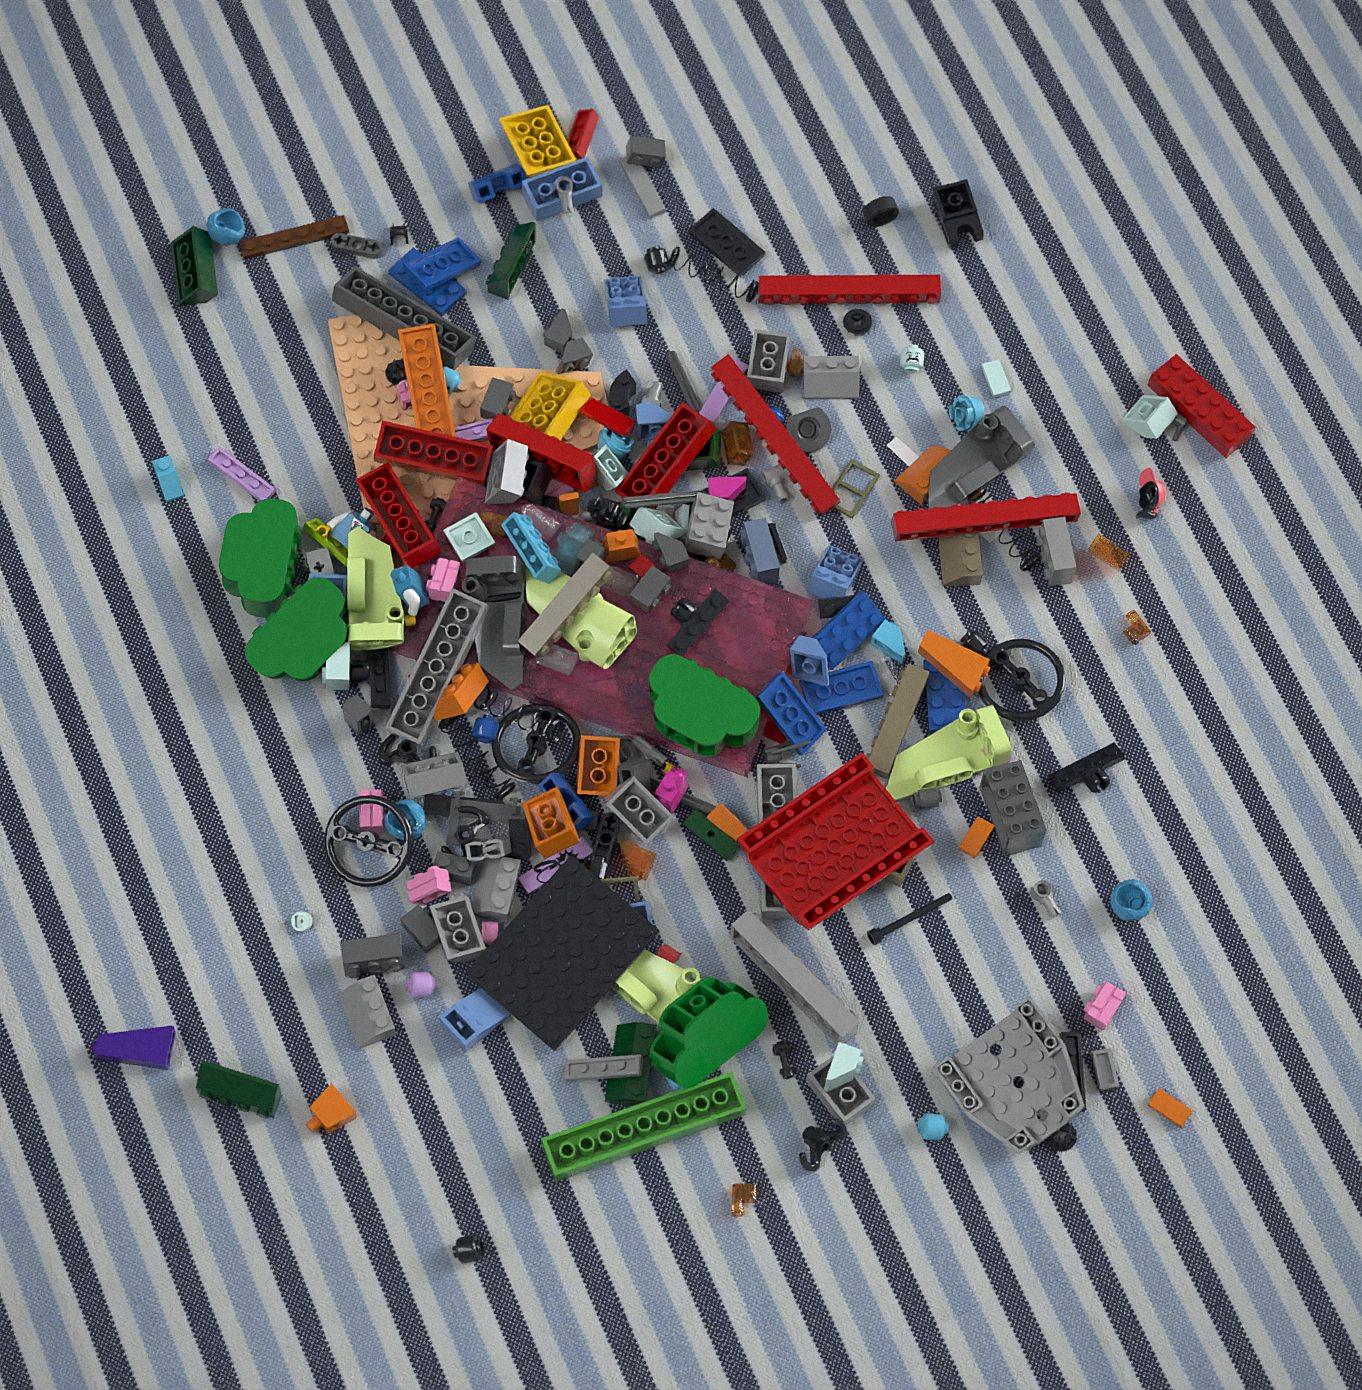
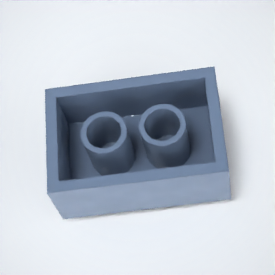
M766 517L744 522L743 529H741L742 538H740L741 548H745L746 551L744 557L746 565H750L751 571H749L751 582L755 583L756 588L778 584L780 566Z

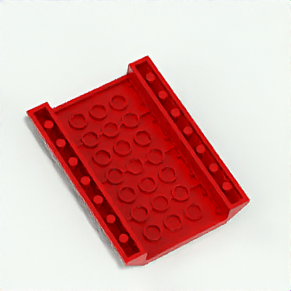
M863 753L857 755L737 838L749 864L795 922L807 930H811L935 842L923 826L919 829L877 779L873 774L874 766Z

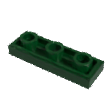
M696 809L683 822L684 827L726 862L740 848V845Z

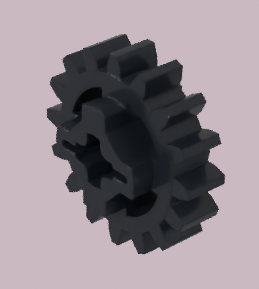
M592 498L587 506V512L591 513L590 516L605 527L621 528L627 519V514L623 512L624 509H621L618 504H614L609 499Z

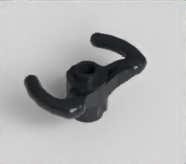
M393 734L389 735L380 747L379 761L384 765H389L395 761L408 764L421 760L417 755L416 744L410 740H403L398 744L396 750L387 754L388 747L396 738ZM434 746L429 748V758L437 757Z
M459 806V813H470L479 818L470 825L458 826L456 833H454V837L461 844L463 852L461 857L467 858L465 844L467 845L474 841L478 830L488 824L489 817L476 807ZM464 831L468 832V838H463L462 834ZM447 846L441 847L442 852L456 855Z
M837 1118L828 1119V1124L837 1126L838 1130L822 1131L817 1126H808L803 1131L802 1138L804 1143L809 1146L811 1162L809 1163L806 1154L801 1152L799 1154V1161L804 1169L811 1172L819 1169L823 1152L829 1149L832 1142L846 1137L848 1131L843 1121Z

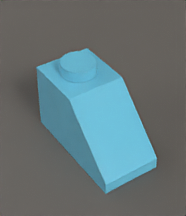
M170 455L152 461L166 503L184 497Z
M884 620L872 635L871 644L902 665L905 658V649L901 630L895 623Z

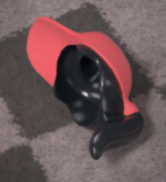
M1146 468L1139 477V505L1142 510L1136 514V518L1150 520L1157 517L1158 507L1164 502L1166 497V488L1164 483L1156 479L1152 468Z

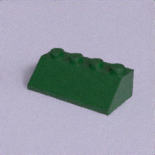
M535 222L516 225L514 230L509 232L508 243L506 246L503 245L500 252L501 257L495 261L492 275L489 274L487 277L488 293L507 300L509 299L536 243Z
M192 226L170 242L179 306L207 303L218 295L211 237L208 231Z
M631 1022L617 1025L612 1057L642 1055V1076L608 1078L605 1102L635 1106L646 1101L652 1063L650 1048L656 1037V1024Z
M205 1060L201 1062L196 1084L197 1093L201 1098L206 1100L216 1099L219 1100L218 1103L224 1106H230L231 1104L237 1106V1109L243 1112H249L250 1110L256 1112V1115L262 1118H274L282 1098L279 1084Z

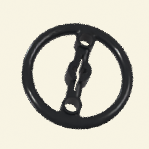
M1012 639L997 644L984 655V657L990 659L989 664L994 663L996 669L1003 670L1011 678L1012 688L1017 692H1025L1032 699L1033 706L1037 708L1026 712H1016L999 706L986 691L984 677H982L980 681L982 686L978 694L986 707L994 706L998 716L1014 721L1037 719L1050 712L1062 698L1066 681L1064 667L1059 657L1048 646L1030 639ZM1028 648L1047 657L1053 664L1057 674V685L1054 694L1049 697L1045 690L1038 689L1030 681V672L1024 667H1016L1009 660V654L1006 650ZM998 659H1005L1006 661H1004V662H999V661H997V660H998ZM1042 697L1044 700L1038 701L1036 698Z
M548 704L526 705V711L523 716L541 711L539 724L536 730H534L537 735L546 733L547 725L552 717H555V719L559 718L566 723L573 736V747L568 758L558 768L550 772L535 774L534 764L537 757L542 756L547 751L546 735L537 737L531 731L526 737L528 750L525 757L519 760V767L517 769L512 768L504 760L500 749L502 735L511 724L507 723L503 718L499 722L496 738L492 740L491 746L496 764H500V770L507 776L523 783L540 784L550 773L564 775L576 763L579 756L580 729L573 717L556 706ZM525 706L522 707L519 717L522 715ZM520 707L505 716L506 720L509 722L515 721Z
M374 795L354 797L340 805L328 821L324 835L326 857L333 870L342 879L351 884L362 887L384 885L395 879L405 869L410 860L413 850L411 824L405 813L395 803L386 798ZM358 805H379L388 809L396 816L403 829L404 842H391L381 839L376 832L350 830L348 826L340 825L339 821L346 812ZM341 828L345 831L343 838H340L338 835V831ZM367 838H369V840H371V842L379 843V844H369L368 842H366V840H362V839H367ZM333 841L356 843L363 851H383L391 857L398 858L399 861L392 870L380 877L361 878L351 874L340 864L335 854ZM395 844L399 846V852L397 854H394L393 852V846Z

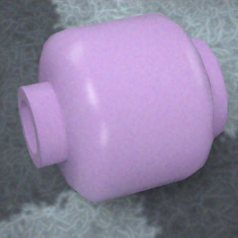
M413 972L410 974L409 979L405 980L406 992L409 991L413 998L430 997L432 992H435V978L429 972Z

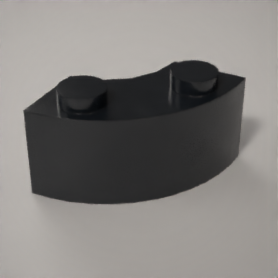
M627 369L620 373L613 381L609 390L608 406L629 416L630 405L628 402L636 394V382Z

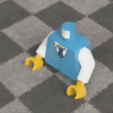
M366 507L361 514L358 512H346L333 518L326 526H319L317 533L321 530L326 531L321 536L322 539H325L328 536V532L332 531L330 535L348 548V533L357 526L376 538V526L370 522L374 513Z
M406 565L392 570L390 576L397 595L409 606L408 615H404L405 625L412 626L416 624L415 615H417L418 609L430 601L422 576Z

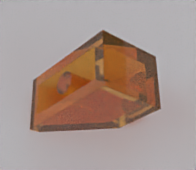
M620 838L618 849L627 872L631 876H638V880H646L655 863L656 853Z

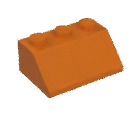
M931 445L894 482L918 503L924 504L928 500L930 471L950 450L945 447Z
M467 663L460 667V671L452 678V682L443 690L444 692L438 700L433 717L435 721L467 712L489 682L479 663Z
M580 736L576 784L577 794L608 796L617 787L620 738Z

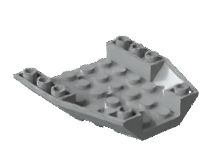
M1030 996L1015 1006L1014 1012L956 1055L946 1057L933 1067L965 1114L1019 1154L1043 1142L1070 1122L1085 1107L1066 1045ZM998 1044L1001 1046L1002 1051L999 1055L994 1056L991 1053V1048ZM1018 1077H1023L1025 1080L1022 1088H1016L1014 1084L1015 1079ZM1047 1110L1048 1118L1045 1121H1040L1038 1118L1039 1111Z

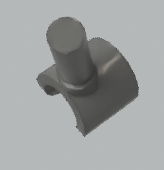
M1181 415L1174 421V424L1178 427L1172 439L1173 441H1177L1181 430L1186 425L1187 420Z

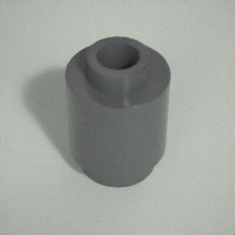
M936 787L917 790V792L913 793L915 808L938 807L939 802H942L941 791H937Z

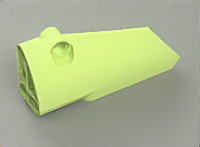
M358 526L348 533L347 602L349 611L348 642H350V649L356 651L375 650L404 643V612L401 599L396 593L390 576L392 570H394L390 546ZM393 611H398L400 613V615L395 618L390 616V614Z
M525 564L527 604L540 615L571 577L560 572L548 584L535 579ZM598 593L588 601L586 609L577 614L574 623L570 627H566L562 632V637L577 650L578 656L582 661H591L607 669L635 638L637 626L633 615L605 601L602 595Z
M990 705L975 711L964 709L960 712L958 719L897 754L886 790L895 801L913 796V793L917 792V790L944 787L967 780L976 772L1010 763L1011 745L994 706Z
M645 949L613 985L612 989L638 1012L646 1013L659 1024L660 1016L664 1009L701 979L696 969H683ZM685 978H691L693 982H688Z

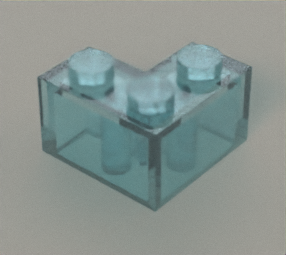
M575 522L571 526H567L565 531L559 534L557 538L559 544L551 555L558 560V566L562 572L571 576L577 570L576 556L588 538L593 540L596 531Z

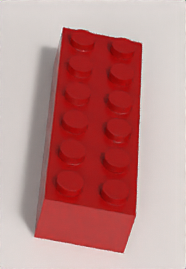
M1177 354L1150 375L1147 386L1158 396L1168 397L1178 415L1186 418V422L1225 458L1229 457L1252 437L1255 426Z
M682 402L614 492L621 499L625 497L667 494L717 428L710 420ZM648 506V507H649V508L656 509L658 506Z
M500 413L495 416L486 428L489 443L493 445V452L507 439L527 445L528 460L544 463L554 473L552 479L586 493L597 478L594 458L589 451L578 449L571 443L567 444L555 436L551 437L539 429H533L523 422L520 423L513 420L510 416H504Z
M382 420L374 452V462L383 464L389 462L391 466L485 486L491 454L493 453V445Z
M389 462L355 480L405 566L408 565L413 569L441 553L435 538Z

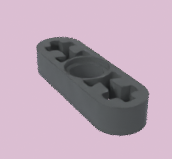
M336 233L331 238V246L337 252L377 259L383 254V246L377 240ZM354 243H360L362 244V247L360 249H354L352 248V245Z

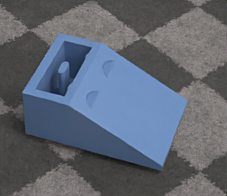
M641 276L605 279L610 326L647 324V309Z
M829 545L812 574L807 593L822 599L848 596L864 559Z
M480 988L452 1005L439 1016V1022L465 1052H468L511 1014Z

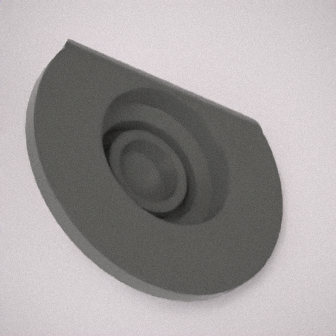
M817 407L788 417L786 430L803 452H814L824 447L831 435V423L826 413Z

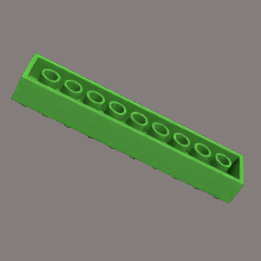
M732 1072L701 1082L692 1088H684L541 1138V1145L554 1181L557 1182L744 1116L746 1106Z

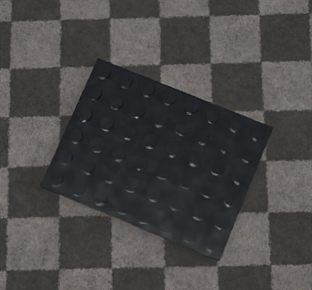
M570 855L465 974L555 1052L659 935L660 931Z

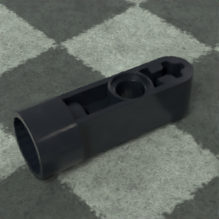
M608 812L602 817L591 858L584 865L599 879L610 878L612 871L609 864L620 830V819L614 812ZM612 823L611 830H608V826ZM604 839L610 840L609 843H603L601 841Z

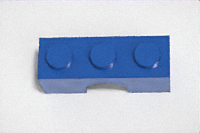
M516 163L468 182L473 200L481 203L496 197L495 193L501 190H514L521 187L522 181L527 178L522 166Z
M550 773L538 785L543 793L555 787L559 788L576 830L582 831L595 818L563 774Z

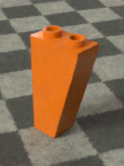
M927 630L919 645L918 653L968 697L972 698L974 692H979L982 686V682H980L982 677L986 678L991 667L988 666L990 659L930 630Z

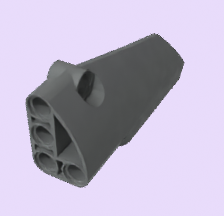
M1001 406L992 413L984 415L976 426L930 471L928 509H933L937 506L945 508L959 504L967 499L972 492L982 486H987L997 479L1001 473L1026 458L1035 448L1033 439L1008 407Z
M516 556L467 559L466 579L462 583V589L466 595L490 606L475 637L479 665L514 691L523 684L525 647L518 640L526 632L527 609L524 602L526 566ZM521 592V596L518 599L502 602H484L490 595Z

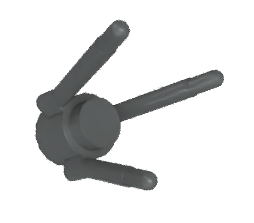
M786 741L774 747L764 749L766 764H795L779 762V760H782V752L809 745L810 741L788 746L790 743ZM796 764V767L800 768L801 764Z

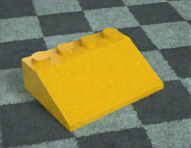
M549 105L499 118V122L527 177H534L577 161Z
M539 372L510 417L515 421L527 424L533 429H539L551 437L555 436L561 441L579 414V409L590 397V393L580 380Z

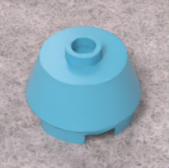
M960 395L954 398L953 405L949 406L950 419L955 421L957 430L971 431L985 415V410L980 399Z
M604 427L599 432L597 449L606 444L616 458L621 460L632 451L634 439H629L626 435L622 436Z

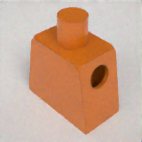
M633 529L619 530L605 535L602 545L605 548L606 563L638 558L641 555L638 538Z
M330 1084L310 1106V1112L314 1117L305 1124L312 1133L321 1126L327 1133H331L356 1119L357 1115L356 1111L334 1085Z

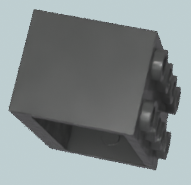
M1019 760L984 770L979 788L991 822L995 825L994 830L1004 857L1041 847L1047 829L1022 761Z

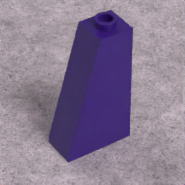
M162 1026L99 1034L97 1041L93 1042L92 1053H94L97 1060L168 1070L176 1031L174 1026Z

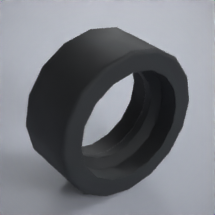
M883 196L869 202L864 207L863 214L869 226L880 227L892 222L898 216L899 209L894 198Z

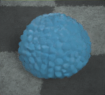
M220 209L210 214L207 218L206 227L208 234L218 244L227 246L238 243L243 238V234H245L244 222L234 209Z
M401 799L395 804L407 816L412 827L413 840L417 839L424 830L426 823L424 810L421 805L410 799ZM388 811L385 818L387 831L395 838L404 840L400 822L391 811Z
M1128 879L1120 882L1111 893V907L1122 920H1140L1146 917L1152 909V894L1137 879Z

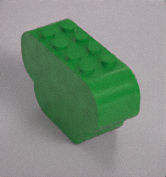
M264 499L254 506L252 513L244 512L231 517L225 527L219 558L222 584L229 594L241 597L244 610L255 617L267 618L272 612L276 613L280 609V603L292 595V585L290 584L291 579L294 580L296 569L294 568V562H298L299 551H297V545H301L302 534H300L296 510L291 503L281 499Z
M322 577L312 578L303 586L299 584L293 590L294 595L290 599H284L279 605L280 609L276 613L272 612L265 619L267 622L262 627L259 625L252 632L253 637L246 645L245 656L248 663L259 674L270 679H278L288 674L298 681L312 680L322 672V667H326V660L344 643L348 642V625L342 619L347 610V600L344 594L330 580Z
M674 654L666 655L657 661L650 673V698L655 704L654 721L657 730L663 736L702 757L715 756L726 745L742 747L748 744L759 727L760 706L756 698L748 693V690L741 686L736 687L725 677L720 678L716 676L711 669L698 666V663L690 658L685 659Z
M715 977L703 978L670 1003L662 1012L659 1020L660 1034L655 1038L650 1048V1059L653 1067L682 1088L689 1089L696 1086L763 1032L768 1021V1011L765 1003L736 983L728 982L724 984Z

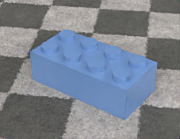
M588 157L522 181V193L536 221L563 211L561 198L558 197V192L555 188L557 181L562 177H567L572 181L573 196L571 198L573 207L602 197V183ZM562 181L559 183L561 190L566 191L569 189L567 182Z

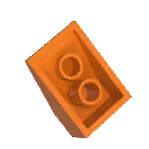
M558 787L522 803L535 847L544 859L580 843L576 828Z

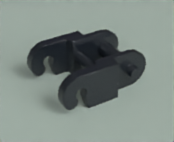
M393 223L392 227H390L392 229L390 230L391 245H393L395 235H404L406 244H408V229L405 223H403V226H394ZM402 229H403V232H401V233H395V232H394V230H402Z

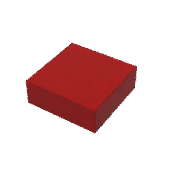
M641 554L629 566V569L642 579L650 567L654 566L656 568V565Z
M667 944L659 947L656 952L657 955L671 963L679 960L681 956L680 952Z

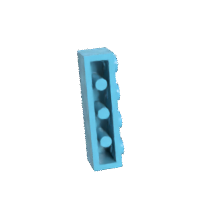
M513 512L501 526L534 578L549 584L561 572L558 560L551 555L549 546L540 538L541 534L533 527V521L527 515L523 516Z

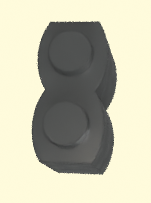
M497 837L491 840L479 839L465 845L467 859L471 861H479L485 858L497 859L512 852L510 838Z

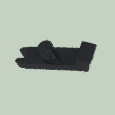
M767 523L774 541V548L777 550L782 564L787 563V556L778 535L776 523Z

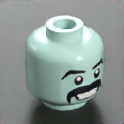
M907 345V348L901 350L900 366L904 368L905 372H918L924 365V351L919 349L918 345Z

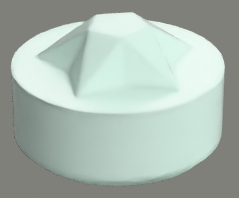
M299 911L292 916L291 924L297 931H306L312 925V917L307 912Z

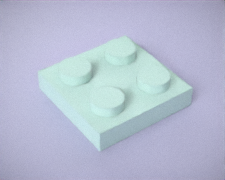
M477 512L443 530L462 563L495 546V541Z

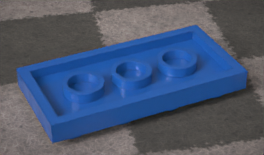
M458 237L403 263L402 268L426 292L480 266L482 260Z
M413 247L388 270L389 275L436 313L443 316L467 294V290L454 279H451L425 292L402 268L403 263L422 255Z
M860 591L811 638L818 640L827 655L828 668L833 670L873 633L886 618L866 592Z
M924 660L923 669L930 671L925 685L929 733H935L958 719L960 712L966 709L965 693L932 664Z
M873 661L828 672V686L799 680L804 699L816 715L884 697Z
M783 671L778 672L755 696L756 700L791 745L810 741L809 745L795 749L799 755H804L827 730Z

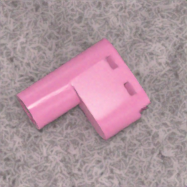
M486 921L482 922V939L484 945L490 946L500 934H498V922Z

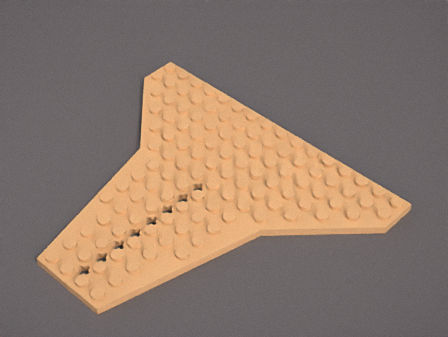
M357 315L328 319V325L357 478L383 465V463L374 462V452L382 420L416 428L413 409H402L396 385L391 384L385 374L388 363L393 362L394 359L400 360L403 358L400 341ZM460 365L455 371L460 374L459 378L461 381L456 391L448 394L454 428L486 420V418L480 417V407L492 377L514 384L516 395L514 401L509 403L508 407H510L508 416L511 415L539 372L580 380L590 393L588 400L594 398L608 406L601 372L571 371L569 373L557 374L556 370ZM398 367V368H397V373H400V375H402V377H403V371H404V370H401V369ZM579 413L561 441L567 444L571 443L583 451L597 448L599 432L605 426ZM489 439L479 442L490 445ZM391 466L416 509L419 510V514L424 522L425 519H430L433 509H430L432 498L437 499L438 497L448 502L445 513L440 512L438 516V529H435V532H431L438 546L446 537L443 530L455 524L476 497L486 493L483 491V487ZM361 493L363 509L366 507L371 510L363 494ZM373 515L370 522L376 526V538L381 541L385 531L376 516ZM396 552L392 557L394 569L405 566ZM427 561L414 567L413 570L418 573Z

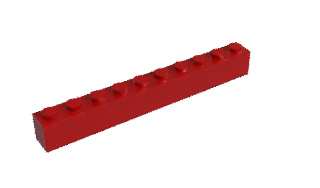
M940 274L759 276L758 279L759 304L789 305L793 303H800L802 305L809 303L821 305L827 303L840 305L845 303L934 304L940 303L941 298Z
M727 354L711 366L713 373L710 375L716 383L720 381L723 385L722 391L727 397L731 396L733 398V405L738 412L743 411L746 415L744 419L749 426L753 425L756 428L755 434L761 441L765 440L768 444L766 446L767 450L771 455L775 454L778 457L777 463L781 468L788 470L790 473L788 477L793 484L798 483L801 487L799 491L805 499L809 498L812 504L810 506L815 513L820 512L824 516L840 504L838 496L730 355Z
M1065 492L1060 495L1052 496L1047 494L1036 498L1029 496L1018 500L1010 498L1006 501L998 502L992 500L981 504L974 502L963 506L956 504L945 508L937 506L926 510L923 508L908 512L901 510L893 513L891 526L894 540L897 542L1041 526L1044 519L1065 517L1066 523L1077 522L1081 515L1077 493L1070 494Z

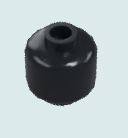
M660 246L647 249L644 260L648 271L655 272L656 274L665 272L669 260L666 250L660 248Z
M969 630L960 639L961 646L982 656L988 651L986 648L988 640L978 630Z
M476 1235L457 1238L455 1246L452 1247L453 1256L458 1258L462 1264L479 1261L481 1255L484 1254L482 1240L478 1239Z

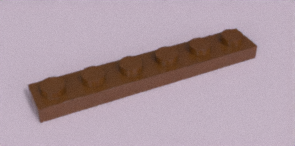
M345 215L242 240L239 241L243 258L246 260L330 239L336 233L349 234V228Z

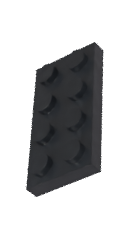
M714 208L688 230L689 235L736 275L739 273L740 278L765 256V251Z
M748 468L730 476L746 477L745 489L733 500L734 505L731 517L766 500L765 495ZM693 502L682 503L689 505V515H691Z

